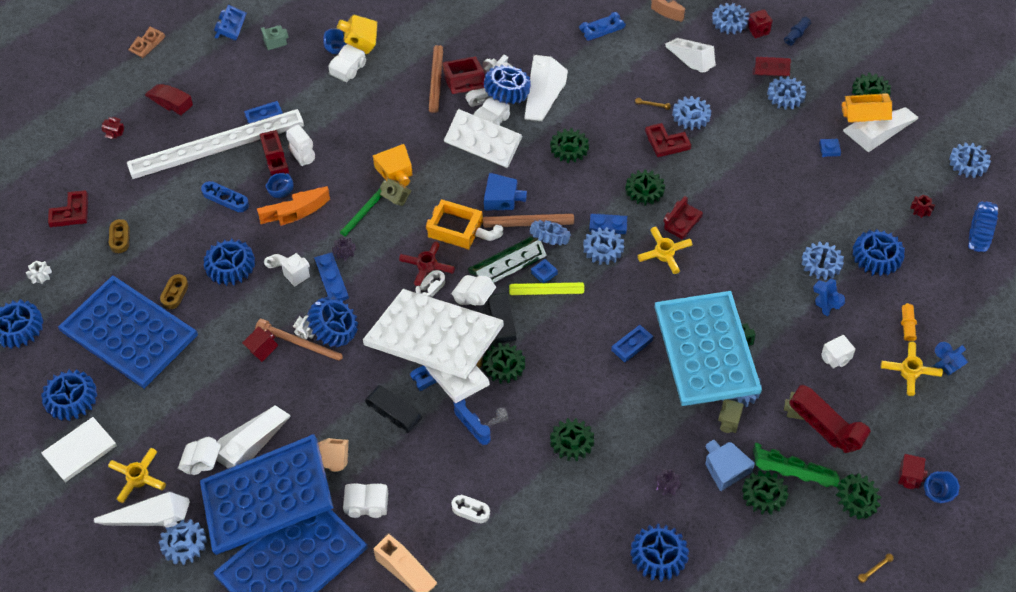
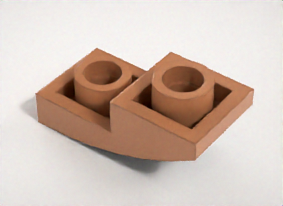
M652 0L651 8L657 13L676 21L682 22L684 20L685 8L674 0L670 3L666 0Z
M149 27L142 38L137 37L128 50L143 58L165 38V35Z

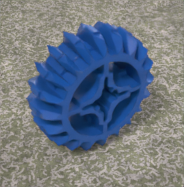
M501 64L500 67L495 66L487 72L484 79L485 92L488 93L489 97H493V100L514 105L515 102L520 103L528 97L531 81L530 77L526 76V72H521V69Z
M981 201L976 206L969 233V249L977 252H986L990 247L998 219L997 204Z
M869 229L867 233L863 232L861 236H858L853 245L852 254L855 257V263H859V268L865 267V273L870 270L872 276L875 272H878L879 276L883 272L888 276L890 272L894 273L899 269L904 260L905 248L902 247V242H898V237H892V233L886 234L885 230L879 232L876 229L873 232ZM892 254L893 257L888 259L887 257Z
M224 239L223 243L217 241V246L211 245V250L206 251L204 269L207 276L213 282L217 281L219 285L223 281L226 286L229 282L235 285L236 280L242 283V277L248 279V273H252L255 267V257L252 249L248 247L246 242L242 243L240 239L236 242L233 239L228 242Z
M329 296L318 299L311 306L306 320L310 323L308 328L313 330L312 334L317 336V340L321 339L323 345L328 343L329 347L335 345L337 348L346 345L354 338L359 323L355 321L357 316L352 314L354 309H349L348 304H344L342 299L337 301L336 297L330 298Z
M20 299L18 303L12 300L11 304L5 302V306L0 307L1 346L5 348L8 345L12 349L16 345L20 349L22 343L27 346L28 340L34 342L33 336H39V331L43 330V318L40 310L34 304H31L29 301L24 303ZM23 315L29 316L30 319H26ZM2 328H6V330H9V331H8V332H4V331H2Z
M70 369L65 374L61 371L59 376L53 375V380H47L48 386H43L44 392L41 393L42 404L46 412L51 414L54 419L58 417L61 421L65 417L70 421L72 416L78 419V414L80 413L86 416L85 409L92 410L91 404H96L95 398L97 397L96 385L93 383L92 378L87 376L85 372L80 373V371L76 370L73 373Z
M659 524L656 525V529H653L651 525L648 526L647 531L642 528L640 535L636 534L635 541L631 544L632 550L630 552L631 557H633L632 563L637 564V571L643 570L644 577L650 573L651 580L655 579V575L659 576L660 581H663L664 575H666L668 580L672 578V574L678 576L679 570L683 571L685 564L688 562L687 555L689 553V549L686 548V540H682V533L675 535L676 529L674 528L669 531L667 525L664 526V529L660 528ZM655 540L654 544L644 547L646 543ZM658 546H659V550L661 551V554H662V555H661V558H660V554H659V552H658ZM676 557L672 562L664 564L665 560Z

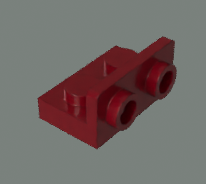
M756 57L753 75L790 76L791 59Z
M686 196L681 201L678 200L672 212H668L663 220L665 222L664 230L682 240L703 216V212L687 204L688 197Z

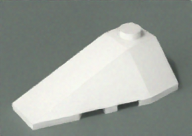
M534 55L530 76L531 88L527 97L525 120L542 121L554 100L557 99L560 91L566 85L568 70L552 57Z
M905 107L892 111V120L854 122L843 131L867 152H870L909 126L919 117Z
M273 406L217 441L221 446L216 461L229 469L253 459L291 415L277 406Z
M167 492L94 518V523L111 526L172 527L177 525L178 521L185 518L190 502L189 498Z

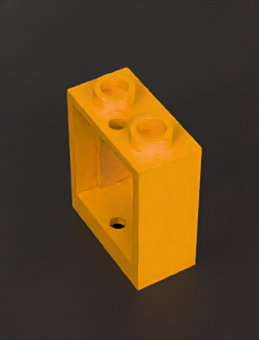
M888 93L845 96V102H842L843 116L847 117L848 122L892 120V101Z
M441 199L439 205L434 207L431 220L429 219L426 223L428 237L470 249L476 237V230L483 223V212ZM443 213L470 220L464 234L437 226Z

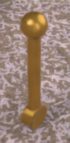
M641 98L635 99L636 104L663 107L666 110L671 108L669 103L660 104L643 101Z
M886 554L884 560L867 573L860 574L858 580L862 583L866 582L867 577L887 562H892L894 559L893 555Z

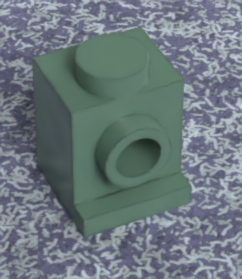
M281 25L268 29L261 28L267 50L287 45L286 39L289 37L286 28L282 29Z

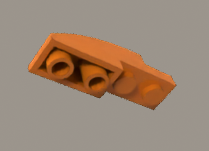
M328 186L292 194L293 200L257 208L260 223L265 224L279 220L281 226L310 215L330 200Z

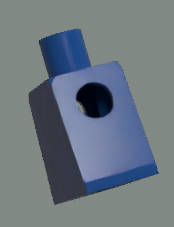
M489 173L484 196V210H514L515 201L526 202L527 191L517 190L516 179Z

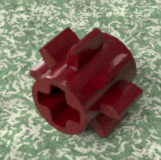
M109 117L108 120L105 119L103 121L102 132L106 133L105 137L113 139L123 134L124 125L120 123L121 119Z
M926 195L915 196L910 209H914L913 215H918L921 218L926 215L930 217L935 204H931L932 198Z

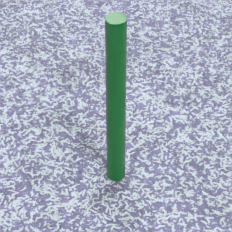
M380 189L340 231V234L346 237L382 197Z

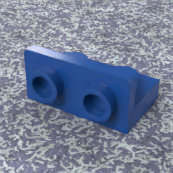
M230 5L227 6L226 10L222 9L218 18L221 22L217 21L214 31H216L214 38L218 39L219 35L222 34L236 41L247 13Z

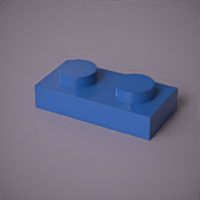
M278 101L244 111L248 124L283 114Z
M591 214L589 232L591 230L598 232L599 227L602 231H605L607 227L609 232L615 230L616 234H626L627 216Z
M639 325L615 343L611 351L625 363L653 341V336Z

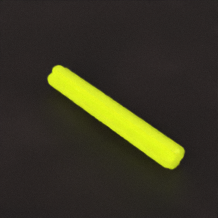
M583 282L509 285L510 295L584 293Z

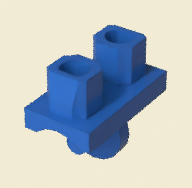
M830 278L827 283L819 280L813 286L814 292L819 294L816 297L815 303L818 307L822 308L823 314L827 317L830 315L832 308L839 309L845 304L844 295L837 292L836 280Z
M938 343L935 347V353L942 360L934 364L933 367L942 368L949 376L968 363L962 355L966 350L965 347L962 345L953 351L949 343Z

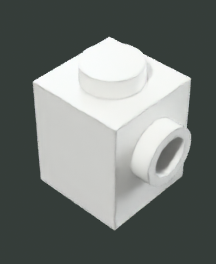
M297 253L281 262L284 276L294 287L310 277L308 261L304 257L301 258Z
M842 335L824 344L822 358L832 368L837 366L843 367L853 358L855 348Z

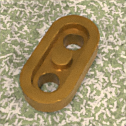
M119 219L110 224L109 246L114 253H123L129 248L130 229L125 220Z
M177 274L168 280L160 296L164 308L174 309L180 305L188 289V282L184 275Z

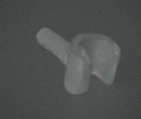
M498 409L496 411L497 417L484 425L490 427L498 422H507L508 414L506 409Z

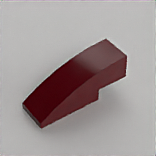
M157 84L145 94L146 97L168 111L173 110L179 115L184 114L193 106L190 95L169 85Z
M277 130L259 134L271 177L278 173L289 174Z

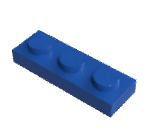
M333 253L314 257L327 296L330 298L336 297L337 301L349 299Z

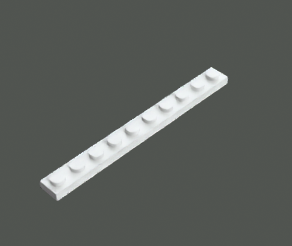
M298 109L134 159L128 161L127 164L132 179L260 140L259 134L277 130L279 134L298 124L302 127L304 123Z

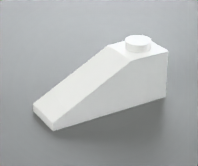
M680 38L665 43L666 47L691 69L707 72L710 68L716 66L714 46Z

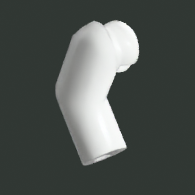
M495 225L491 231L478 228L475 236L492 241L502 237L503 227Z
M275 254L266 257L264 264L268 268H275L281 266V262L288 258Z

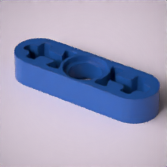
M206 182L201 187L205 198L231 210L244 212L249 207L246 196L215 182ZM223 195L230 196L227 200L220 199Z

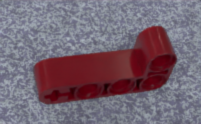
M800 385L789 401L792 409L834 448L838 447L843 450V453L861 449L871 433L870 428L862 422L848 424L808 386Z

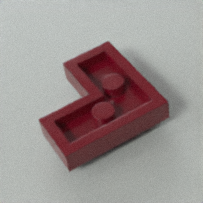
M662 123L645 127V133L657 157L691 149V143L685 132L668 136Z
M87 191L68 192L66 207L49 208V226L58 227L87 223Z

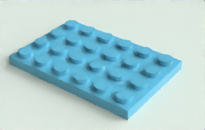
M731 291L655 302L654 308L681 406L761 394L762 388Z

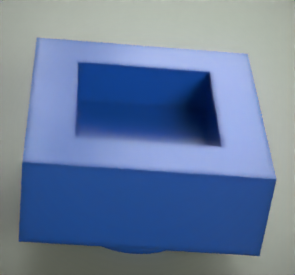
M838 139L820 140L822 157L841 155Z
M544 259L531 268V274L541 283H547L558 275V270Z

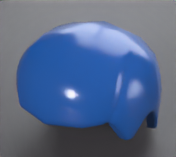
M336 28L329 29L324 33V48L331 54H339L341 49L347 44L344 42V32Z
M278 173L269 178L265 186L272 197L280 199L291 194L294 184L288 173Z
M948 471L931 473L925 479L924 490L926 496L933 502H949L959 493L958 479Z

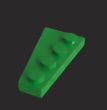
M754 444L753 454L755 463L760 469L764 471H778V473L784 476H797L806 482L812 480L825 487L838 486L840 479L837 471L812 462L806 465L800 458L795 456L786 458L779 454L780 451L771 449V452L761 449V444Z

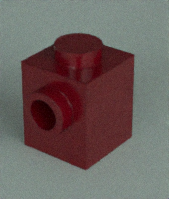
M765 9L749 15L747 28L754 38L770 34L773 20Z
M259 326L242 342L261 362L279 346L273 340L275 336L268 329L264 331Z
M904 454L900 465L898 484L903 485L907 489H919L921 483H924L927 478L928 471L924 470L926 458Z

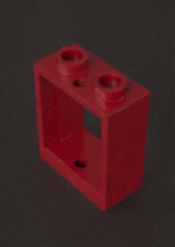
M476 56L442 62L444 77L452 94L485 88L484 70Z

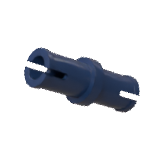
M802 17L798 24L794 25L790 33L784 38V43L792 46L798 38L804 35V31L811 25V20L808 17Z

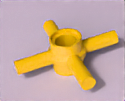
M657 227L651 228L650 231L657 245L655 250L639 254V262L657 257L660 261L668 263L673 274L679 273L680 269L673 256L675 251L692 246L691 239L674 243L669 238H662Z
M915 342L908 343V357L902 363L881 361L882 369L901 371V375L907 380L908 396L915 395V379L921 374L942 377L943 369L923 366L922 360L916 357Z
M150 448L141 463L134 462L125 466L116 461H110L109 468L126 475L127 484L116 498L119 502L124 503L134 487L139 488L145 484L161 491L164 490L166 483L150 477L147 467L157 454L155 449Z

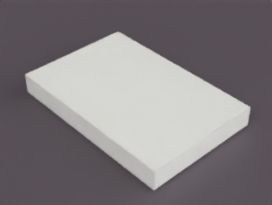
M92 417L44 450L42 455L63 481L67 482L117 445L95 418Z

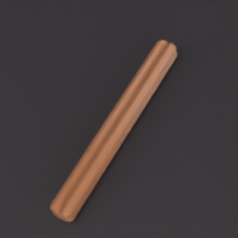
M436 45L433 52L429 112L437 113L439 109L443 47L441 45Z
M574 215L483 217V227L488 228L495 225H501L502 227L531 226L532 222L534 223V221L539 220L543 222L551 221V223L554 222L559 225L574 224Z

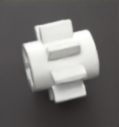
M35 261L28 265L30 271H27L26 274L33 284L36 282L43 284L44 281L50 280L48 274L52 273L45 261Z
M307 315L304 318L299 316L293 325L296 329L294 333L305 340L308 337L312 339L315 335L312 334L313 330L308 328L310 323L306 321Z

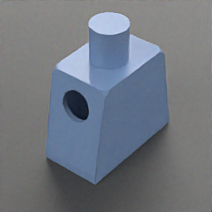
M712 440L705 446L710 453L707 455L705 465L720 491L753 472L755 463L733 443L728 442L720 447L715 440Z

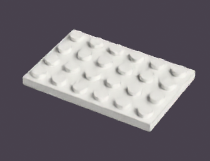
M402 289L365 336L363 343L365 346L466 379L500 332L504 323L501 319Z

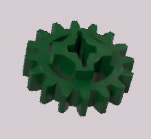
M870 73L867 76L861 74V77H856V80L853 82L852 94L871 95L888 93L890 96L891 85H888V80L883 81V76L877 77L876 73L874 76H871Z
M573 128L570 131L563 129L562 133L557 131V136L553 135L550 142L551 153H554L555 158L560 157V161L566 159L567 163L570 160H573L575 163L577 158L583 160V155L587 156L589 139L585 138V133L580 134V130L574 132Z
M644 169V172L641 173L637 170V175L631 173V177L627 178L625 185L626 195L631 196V201L637 200V204L643 202L644 206H646L647 202H650L653 205L654 200L659 202L660 197L664 196V179H659L660 174L653 175L654 171L647 173V170Z
M499 343L498 348L491 346V351L486 350V356L483 357V370L486 371L487 377L491 376L492 381L499 379L500 384L503 380L510 383L511 378L516 381L517 375H523L525 356H522V350L516 351V345L511 348L509 343H506L505 346Z
M567 418L565 424L559 421V427L554 426L553 432L550 434V445L554 447L553 452H560L559 458L567 456V461H570L571 457H574L575 461H578V456L586 458V452L591 453L592 447H594V432H591V426L585 427V421L578 423L577 418L574 419V422Z
M758 470L757 476L751 473L750 479H745V485L742 488V492H744L742 498L747 500V507L754 506L753 512L759 509L761 510V515L765 511L772 515L773 509L779 512L781 506H785L789 495L787 493L788 485H783V478L777 479V473L772 476L770 471H766V474H763L761 470Z
M857 473L855 476L850 474L840 481L841 484L836 487L839 490L836 496L841 498L838 505H844L843 512L848 510L849 517L856 514L858 520L862 517L867 519L877 512V508L881 506L877 501L881 499V496L876 494L879 488L873 487L874 481L868 482V476L861 478L860 473Z

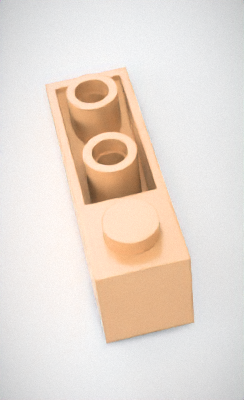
M328 438L318 442L324 468H329L333 472L344 470L348 462L349 440Z
M390 534L374 548L376 560L412 591L430 592L436 586L437 582Z

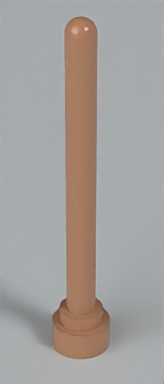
M259 319L255 329L258 326L264 331L268 329L274 336L338 361L343 358L339 352L274 328L267 320Z

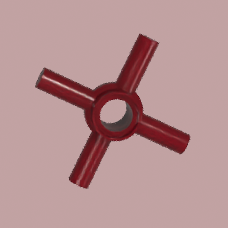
M433 242L430 250L421 252L418 258L400 254L399 261L417 265L419 269L414 281L415 286H421L424 277L432 271L439 270L454 273L455 266L438 263L435 259V255L440 247L438 242Z

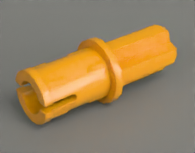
M906 303L902 305L903 320L901 321L904 330V340L915 341L917 339L915 328L917 320L914 317V306Z

